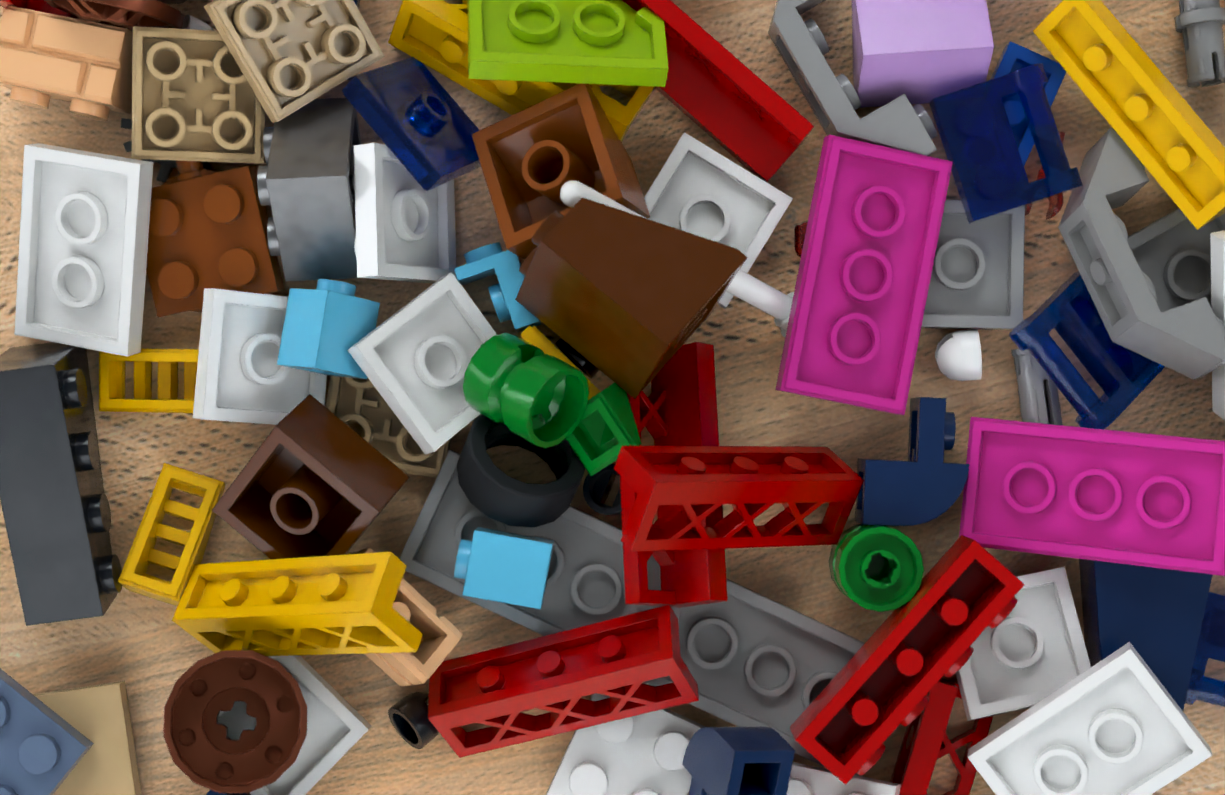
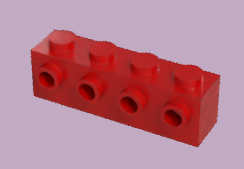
M961 535L924 576L921 586L913 598L890 614L789 727L794 739L845 785L856 773L859 776L864 775L883 755L886 749L883 743L900 724L903 727L909 725L924 710L930 700L927 693L944 675L947 678L953 676L967 662L974 651V648L970 645L987 626L991 629L995 628L1011 613L1018 601L1014 596L1025 584L977 541Z

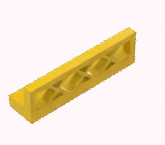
M402 0L388 43L511 115L579 84L468 79L467 0H462L463 4H449L444 0ZM589 84L622 142L630 125L649 99L654 87ZM599 86H612L631 97V99L624 106L602 93Z
M1062 0L1033 30L1034 34L1197 230L1225 214V147L1101 0Z
M392 552L195 564L172 618L173 622L215 654L223 650H252L264 656L417 652L423 635L392 608L407 567Z

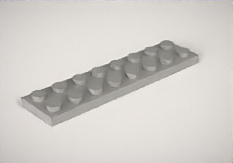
M449 450L399 557L407 565L406 572L543 636L660 607L625 604L622 529L571 505L554 522L534 528L509 526L491 519L469 502L460 487L457 462L461 454L453 450ZM478 527L554 540L541 609L463 596L465 579L454 578L456 558L461 539L472 541L474 530ZM651 555L647 561L648 590H661L660 566ZM727 579L728 601L681 608L671 607L678 618L681 658L698 684L699 701L689 704L738 727H770L777 731L795 749L796 754L825 767L794 739L789 727L865 643ZM670 676L645 681L644 683L656 687L672 683L673 681Z

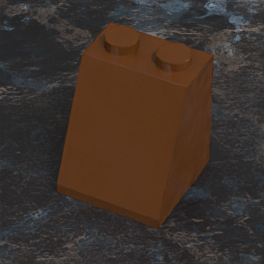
M582 197L565 216L558 210L554 211L535 232L531 241L536 247L527 256L519 269V272L525 278L515 300L636 399L711 315L747 259V256L736 248Z

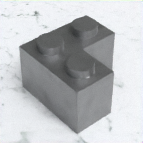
M354 97L315 99L279 122H274V127L264 128L263 146L265 161L268 166L258 167V197L261 206L271 205L273 217H269L267 224L268 247L271 256H281L285 281L357 278V257L354 250L356 218L353 173L354 145H360L361 138Z

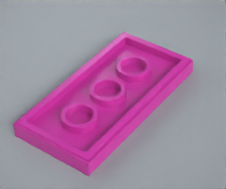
M835 135L824 137L775 390L897 415H905L953 161Z
M980 417L970 418L966 464H969V472L963 491L959 537L963 535L974 539L984 548L1225 576V441Z

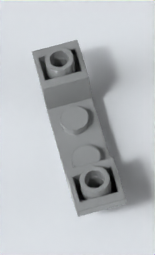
M777 0L768 34L826 135H835L925 156H930L937 150L931 140L937 137V131L929 114L919 103L912 106L905 94L865 117L859 118L855 110L861 107V103L853 85L843 73L835 77L823 56L829 52V47L823 33L813 19L810 18L804 22L800 16L825 0Z
M1111 127L1086 153L1058 228L1112 342L1196 380L1206 376L1225 363V325L1214 314L1206 297L1164 312L1160 311L1156 302L1154 285L1150 278L1141 271L1128 244V233L1123 221L1112 211V209L1123 206L1149 182V178L1145 172V166Z

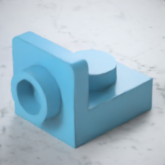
M500 242L485 245L464 254L467 264L454 268L457 280L461 285L497 275L499 283L489 286L488 290L500 323L512 320L517 332L524 331L529 325L531 327L542 325L537 317L515 300L525 278L519 272L521 262L518 255L509 250L503 251Z

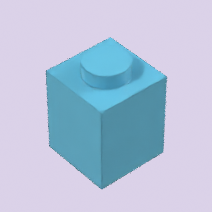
M318 279L316 289L290 288L277 365L328 376L367 379L365 373L347 350L376 328L380 303L355 297L356 285L336 280Z
M478 527L474 530L472 541L464 539L460 541L454 578L465 579L463 596L541 609L554 540Z

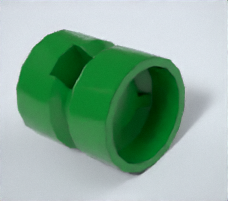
M509 333L494 335L480 346L469 362L463 383L465 400L472 409L496 423L504 422L510 431L530 443L543 448L558 445L570 436L581 421L589 396L588 381L580 370L554 356L544 354L540 348Z
M857 524L850 527L841 534L838 544L832 546L829 557L831 578L839 591L864 609L878 612L898 609L909 602L921 586L924 568L920 551L912 539L899 530L885 525Z

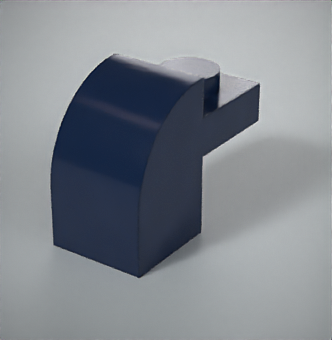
M910 398L908 461L857 460V474L864 482L856 498L855 522L867 525H919L939 517L958 499L967 481L969 464L944 463V450L953 449L956 432L954 412H946V398Z
M703 727L692 736L682 763L692 775L689 795H787L795 749L777 731L770 727Z

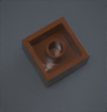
M309 394L274 427L212 511L270 559L346 555L410 477Z

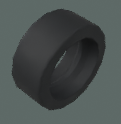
M483 414L474 420L457 462L459 485L472 505L487 517L506 525L532 528L554 522L569 508L586 469L566 439L555 446L548 448L539 447L510 431L504 422L496 423ZM506 445L518 446L534 452L548 463L556 476V481L546 484H531L511 478L494 465L486 450Z

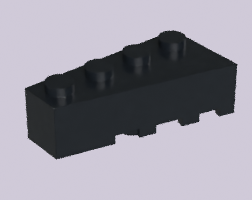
M54 342L12 347L0 355V501L26 626L104 616L117 593H120L122 590V585L118 583L122 572L118 556L116 554L112 555L109 534L111 512L107 496L104 494L87 350Z

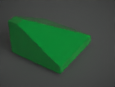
M613 383L588 400L580 423L570 436L566 438L590 476L615 462L622 446H639L642 444L627 392L616 383Z

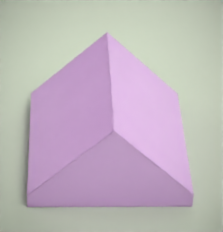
M852 0L853 87L860 99V108L884 106L903 94L907 96L911 104L981 100L994 50L986 0Z

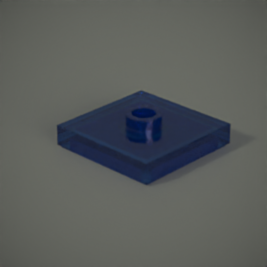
M414 57L355 75L342 89L343 95L424 190L429 191L481 167L471 135L479 131V129L426 66Z

